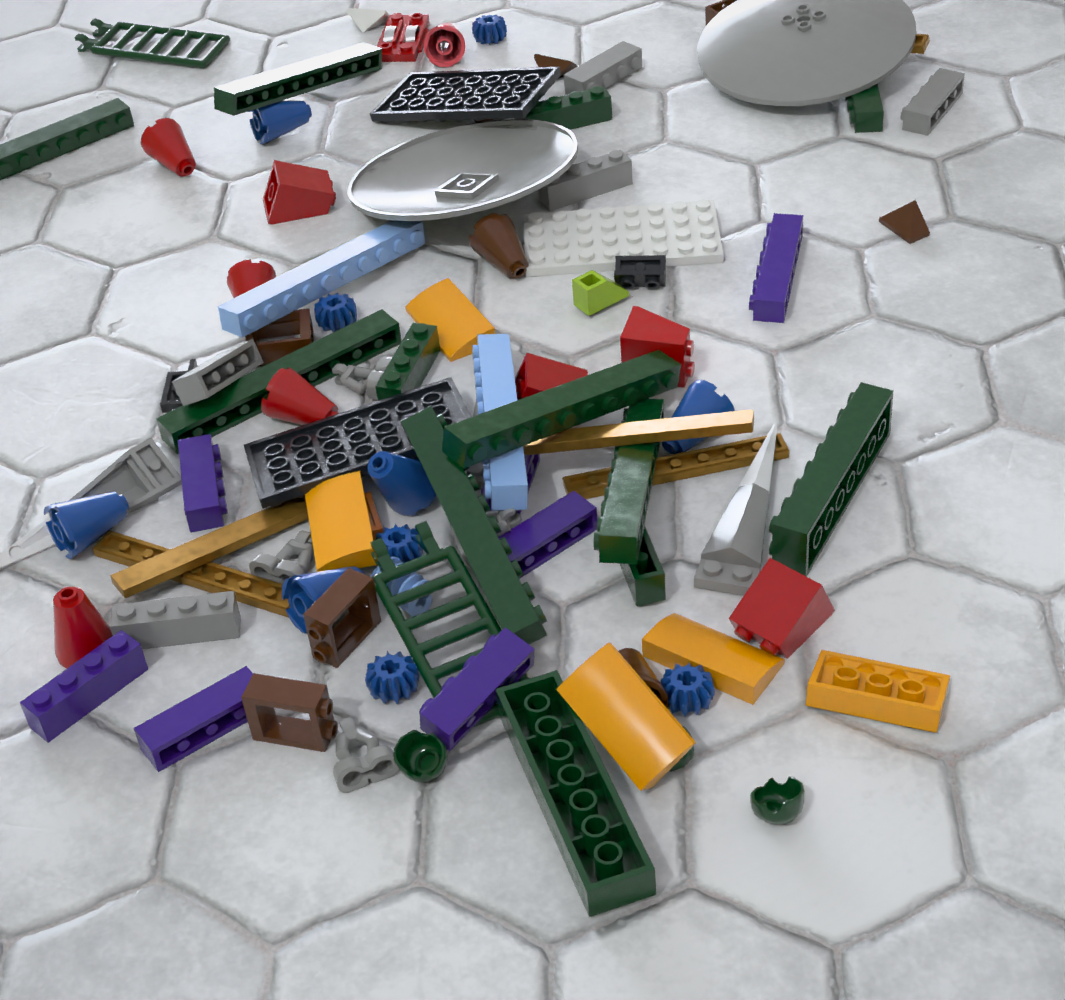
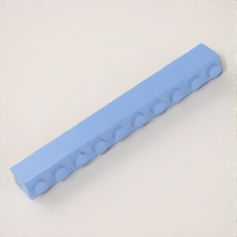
M392 220L218 306L222 330L239 337H244L424 245L423 222Z
M477 334V345H472L477 411L478 414L517 401L509 334ZM523 446L483 461L485 499H491L492 511L514 508V510H527L528 483Z

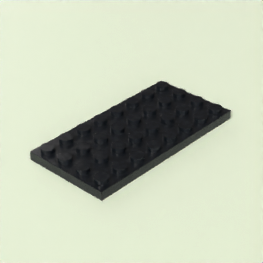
M559 67L410 72L370 113L372 122L381 121L382 123L400 121L401 123L408 121L426 122L428 120L443 122L446 120L464 121L466 119H475L476 121L494 119L498 121L505 118L521 120L527 116L549 88L554 85L555 81L561 76Z
M452 377L244 444L262 509L279 506L283 502L294 498H303L306 493L320 483L340 475L360 471L362 478L364 475L369 474L368 462L370 458L380 451L390 452L414 460L418 459L401 420L429 406H432L436 416L442 413L447 425L472 417Z

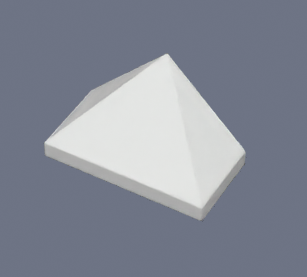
M347 8V13L363 33L386 23L389 17L386 10Z

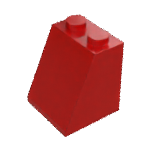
M274 160L263 196L268 224L273 225L328 214L330 206H334L336 200V192L333 191V181L330 180L328 170Z
M633 306L620 336L621 363L660 350L681 364L677 387L685 388L688 378L693 377L695 367L694 362L690 361V356L693 355L694 340H690V329L639 306Z
M526 353L515 377L517 400L587 376L588 371Z
M769 558L728 619L735 628V635L746 642H750L752 639L759 643V647L773 656L779 654L788 659L833 614L835 609L822 584Z

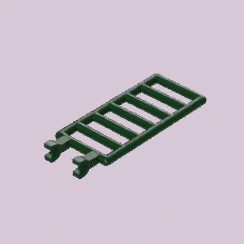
M93 18L90 24L98 28L93 32V36L99 37L104 34L100 39L88 38L80 33L75 36V41L82 43L77 48L78 52H85L89 49L93 54L196 68H206L230 41V36L225 34L122 21L108 24L97 18ZM120 30H128L111 48L104 47ZM138 32H145L130 50H122ZM156 34L163 35L147 53L139 52ZM174 36L181 37L166 55L158 54ZM191 39H200L184 57H175ZM209 41L217 42L202 60L194 59Z
M427 521L416 524L415 529L418 532L416 540L426 555L395 566L382 538L370 543L374 551L371 552V556L381 570L380 573L372 576L375 590L434 699L441 692L442 688L438 680L461 671L468 658L472 655L477 656L483 648L435 668H431L425 655L485 630H488L491 636L494 634L498 635L502 630L456 549L453 546H446L440 549ZM448 559L454 570L452 573L394 596L386 584ZM461 582L467 593L466 596L405 620L399 606ZM471 606L475 607L481 618L418 644L412 633L414 629ZM527 673L518 682L529 679ZM495 704L474 727L499 717L498 705Z

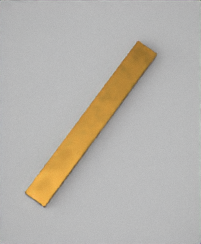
M753 410L570 428L523 446L524 455L752 433L754 428Z
M781 433L776 435L773 461L789 458V449ZM767 436L658 457L652 486L751 466ZM611 467L562 477L566 495L575 491L584 499L604 496L605 487H608V474L611 473Z
M305 497L294 498L283 502L279 506L268 507L110 575L112 584L124 598H128L309 519Z
M111 530L92 548L95 556L128 567L170 550ZM208 562L169 579L210 593L234 591L238 602L288 617L286 609L290 608L288 599L282 600L283 584L213 562Z

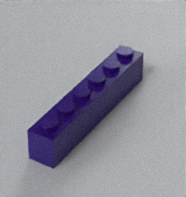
M774 213L772 223H767L766 237L764 236L763 251L760 252L756 280L753 281V295H750L749 310H753V321L785 322L803 237V215Z

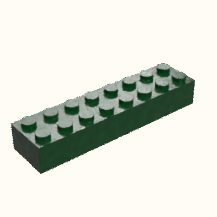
M861 382L856 391L850 393L845 409L841 408L839 410L835 425H830L825 441L818 444L815 457L812 461L809 460L806 463L802 478L796 479L790 497H785L779 515L773 516L770 522L769 533H772V541L769 546V555H772L773 560L807 577L890 436L894 390Z
M555 670L495 689L498 713L589 917L656 895L655 868L583 721L556 690L563 681L558 671Z

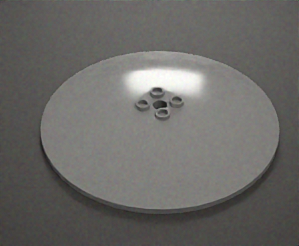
M737 0L718 13L704 29L698 43V61L702 73L713 86L740 100L771 106H803L825 103L866 90L895 72L906 61L914 47L916 21L911 9L903 0Z
M504 119L460 125L412 139L375 157L353 176L348 186V196L352 206L361 213L385 220L425 221L472 214L512 202L553 182L574 163L578 154V143L575 135L567 128L541 120Z

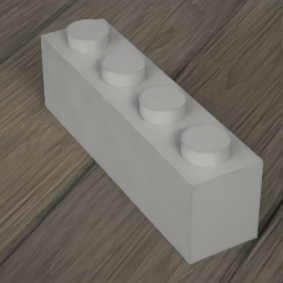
M622 41L564 74L565 94L589 90L595 86H604L607 89L643 68L642 48Z
M939 68L934 75H931L928 82L921 86L917 95L912 97L906 107H903L900 119L903 120L902 130L928 136L963 94L965 73Z
M614 150L609 152V154L592 157L578 164H572L560 177L538 190L539 201L550 212L632 185V160L622 150Z
M251 339L227 348L173 380L172 383L183 406L212 396L264 362L254 340Z
M218 592L112 605L110 629L112 635L122 630L139 642L142 649L240 638L241 615L235 592Z

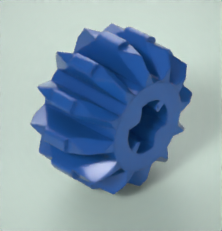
M497 14L481 15V17L475 18V21L472 22V34L476 42L489 45L491 43L497 44L498 41H503L504 37H506L507 25L504 18Z
M338 292L335 295L328 294L326 298L321 297L319 302L314 304L315 320L318 327H322L324 331L332 330V332H335L357 321L356 303L348 294L339 295Z
M395 524L394 528L391 529L384 527L383 533L376 534L375 540L383 539L390 557H397L402 563L421 557L423 554V548L420 547L416 540L418 532L415 528L410 529L408 524L402 527H398Z
M387 651L386 656H375V661L367 664L365 682L373 699H381L384 704L394 700L398 704L400 698L410 699L411 692L417 691L418 678L420 677L419 670L416 668V664H414L411 656L404 657L401 651L391 655Z
M688 662L686 666L681 667L676 663L673 670L665 669V674L661 678V684L668 696V707L672 714L681 711L685 717L688 712L699 715L701 709H709L711 700H713L715 695V686H713L711 673L704 672L702 665L692 667L690 662Z

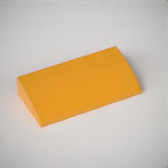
M449 278L425 289L405 306L406 312L416 323L437 326L440 351L450 362L472 354V345H477V334H495V328Z
M360 471L328 479L306 493L305 499L317 572L351 566L358 568L376 566L377 564L371 556V552H374L370 543L373 541Z
M676 613L659 621L642 638L643 657L672 670L676 663L681 667L686 666L688 662H690L692 667L702 665L704 672L711 673L713 686L716 689L754 705L785 664V659L773 656L762 649Z
M607 643L588 658L556 689L640 791L653 788L696 744L694 739L611 643Z
M821 650L807 685L805 706L937 733L950 675Z

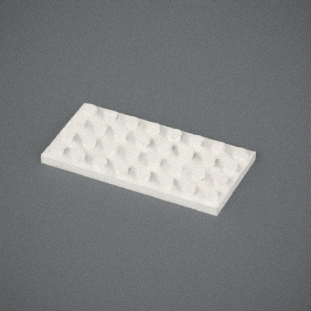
M702 199L694 202L677 201L668 204L652 203L641 206L627 205L626 207H603L601 209L582 208L574 211L557 210L547 213L532 212L524 214L525 255L529 264L526 268V277L587 273L591 270L595 272L615 271L616 256L666 255V267L724 263L714 200Z

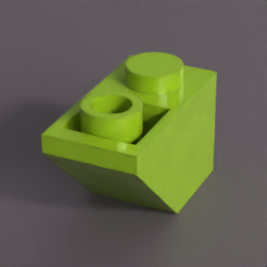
M594 270L572 279L573 303L588 316L629 296V291Z

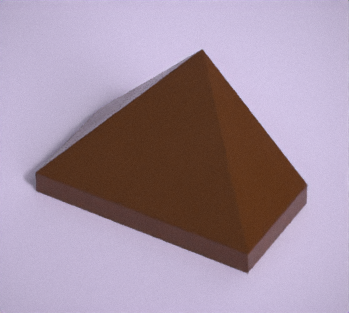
M540 54L534 55L538 67H559L561 72L559 78L564 77V74L578 67L572 61Z
M916 200L879 218V222L909 244L930 235Z

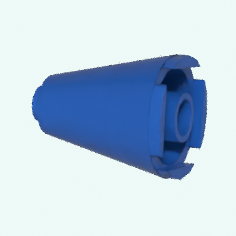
M282 100L248 111L252 112L253 116L252 119H249L253 135L257 141L261 139V145L308 123L309 117L312 116L310 106L304 101Z
M697 379L690 384L671 418L734 412L735 409L725 394L721 397L715 392L717 387L714 384ZM708 437L663 441L662 446L668 453L678 454L688 451Z
M386 451L377 452L370 458L368 473L393 511L402 516H414L417 514L415 512L422 508L427 509L432 504L436 493L420 461Z
M109 492L50 504L44 508V515L49 513L51 520L46 522V525L57 548L60 551L66 549L69 553L65 557L71 559L126 518L129 505L122 494L118 495L116 492Z
M356 566L294 575L285 579L282 585V600L288 599L290 608L286 609V612L294 626L306 634L307 629L303 614L348 568L363 574L365 572Z

